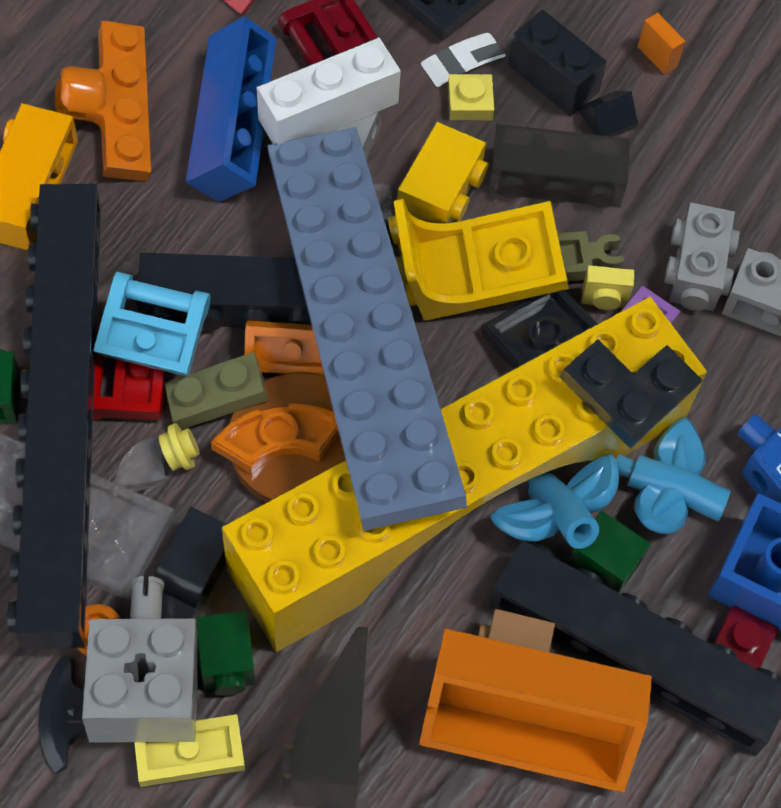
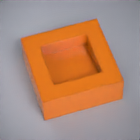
M657 12L644 21L637 47L666 75L678 67L686 41Z

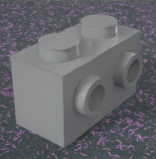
M748 248L734 279L722 315L781 336V260L771 253L758 252Z

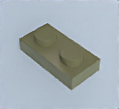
M254 352L190 373L189 377L181 376L164 382L173 423L178 424L181 430L269 400L260 363Z

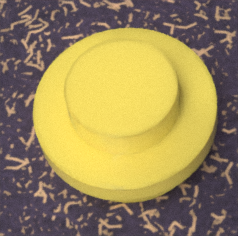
M176 423L169 425L168 431L159 435V443L167 463L173 471L182 467L185 470L194 468L193 457L198 456L200 453L192 432L189 428L181 430Z

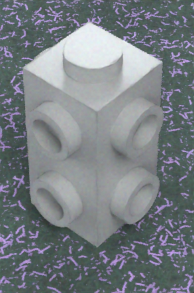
M690 202L685 218H676L671 245L678 246L677 256L669 257L664 283L672 284L669 302L681 304L690 310L699 311L705 309L714 311L720 295L728 296L732 285L734 269L726 268L728 257L735 256L740 231L732 229L735 211Z

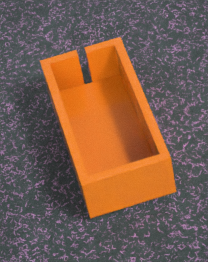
M445 628L419 745L624 793L648 723L652 676Z

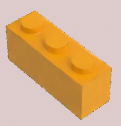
M21 103L15 119H9L6 124L3 136L4 144L0 151V243L28 250L29 243H36L37 231H32L31 203H39L40 184H61L78 144L73 116Z

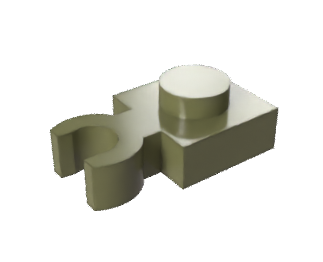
M587 231L558 233L567 281L584 280L588 265L622 269L623 256L611 257L604 252L618 249L619 235L606 234L601 236L596 242H589Z

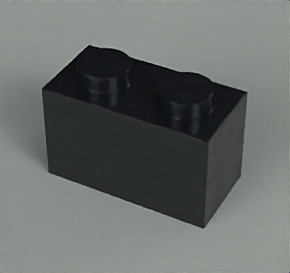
M541 10L513 33L508 66L571 117L578 111L580 105L587 103L599 93L607 61L546 11Z

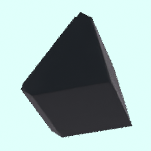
M614 91L580 105L578 108L599 142L631 130L638 125L632 91Z

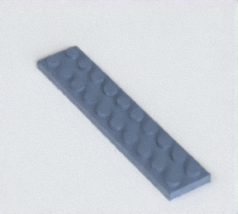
M357 127L290 140L279 145L277 143L267 145L363 531L467 508L466 493Z

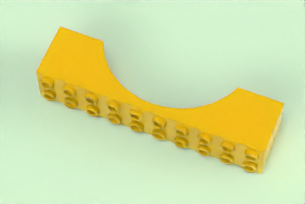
M651 296L441 409L466 493L467 508L363 531L345 460L223 526L222 534L227 572L275 652L277 653L362 605L371 592L412 553L442 530L492 498L533 477L565 465L583 461H594L601 456L611 453L617 460L619 454L625 456L661 436L677 420L687 417L702 382L630 449L559 377L565 367L599 339L633 374L668 345L704 380L707 373L706 369Z

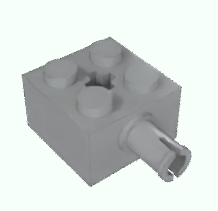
M144 576L131 580L130 619H90L82 714L89 742H195L199 660L196 619H161L164 582L160 578L149 576L147 596L146 587H144Z

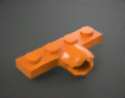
M102 20L98 29L99 69L76 66L62 68L60 72L61 78L58 79L55 90L56 112L73 116V119L77 121L94 122L99 125L102 135L103 177L147 182L151 174L145 30L143 26Z

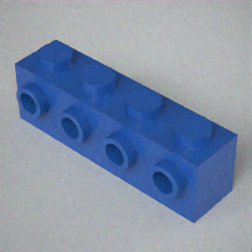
M246 16L209 36L188 163L186 183L217 202L224 201L256 186L264 130L258 120L257 87L271 81L277 38Z

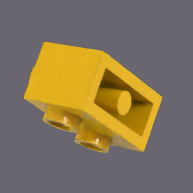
M437 122L399 187L397 200L404 199L410 214L425 222L452 223L453 220L461 221L469 205L470 197L467 196L472 186L480 187L488 170L489 163L483 161L486 142Z

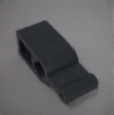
M191 506L154 577L160 578L164 582L161 619H193L197 611L207 601L226 566L222 527L227 524Z

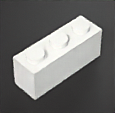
M374 39L258 86V120L271 142L278 145L290 140L328 133L397 104L399 101L401 71L381 39Z

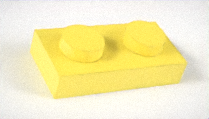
M237 714L197 720L195 742H134L140 787L245 770Z

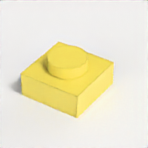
M449 74V120L493 121L492 74Z
M588 265L582 285L581 304L594 305L603 310L624 308L629 302L634 287V270Z

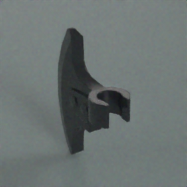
M62 656L49 675L40 703L39 731L41 745L46 760L54 773H60L68 768L70 746L77 738L87 734L82 719L84 689L76 687L74 683V662L67 656Z

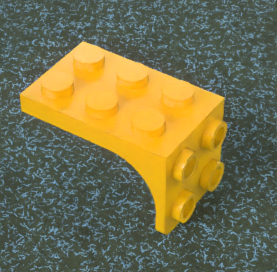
M404 199L394 200L396 215L388 217L392 240L394 244H398L400 256L395 258L403 285H405L409 305H418L424 321L569 289L551 201L459 222L430 223L419 220L411 215Z

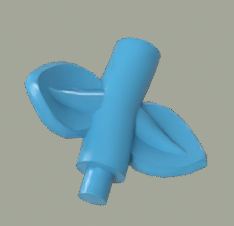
M686 417L674 422L661 435L653 451L654 459L639 455L637 461L620 454L618 455L616 461L619 475L629 479L627 486L641 490L635 498L634 510L641 523L649 530L662 534L677 532L686 523L688 508L719 522L731 490L700 476L706 465V453L696 428Z
M612 453L601 456L580 470L567 486L550 473L533 477L528 480V494L531 500L498 508L490 515L491 520L501 531L516 539L540 541L554 536L560 530L570 546L577 549L588 547L596 540L599 534V525L591 513L600 511L607 506L616 494L619 481L617 461Z

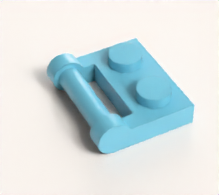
M116 272L93 352L96 355L189 377L202 326L209 310L211 295L200 291L188 294L134 281L132 275ZM129 298L187 312L188 315L185 324L124 310V306Z

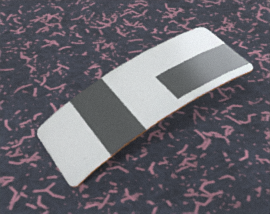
M484 33L439 51L422 61L421 65L435 86L440 87L448 82L449 74H463L483 64L504 58L506 55L492 35Z

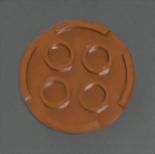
M288 373L264 381L269 400L235 411L230 423L254 410L264 411L278 407H289V403L314 405L333 411L325 376L312 373ZM338 435L320 462L303 455H282L266 461L252 474L233 462L232 465L234 472L244 487L254 496L267 503L345 461L340 436Z

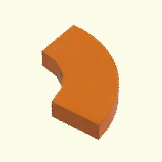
M289 403V407H278L264 411L257 409L239 417L213 439L211 447L213 451L252 474L266 461L282 455H303L320 462L338 437L339 432L333 411L314 405Z

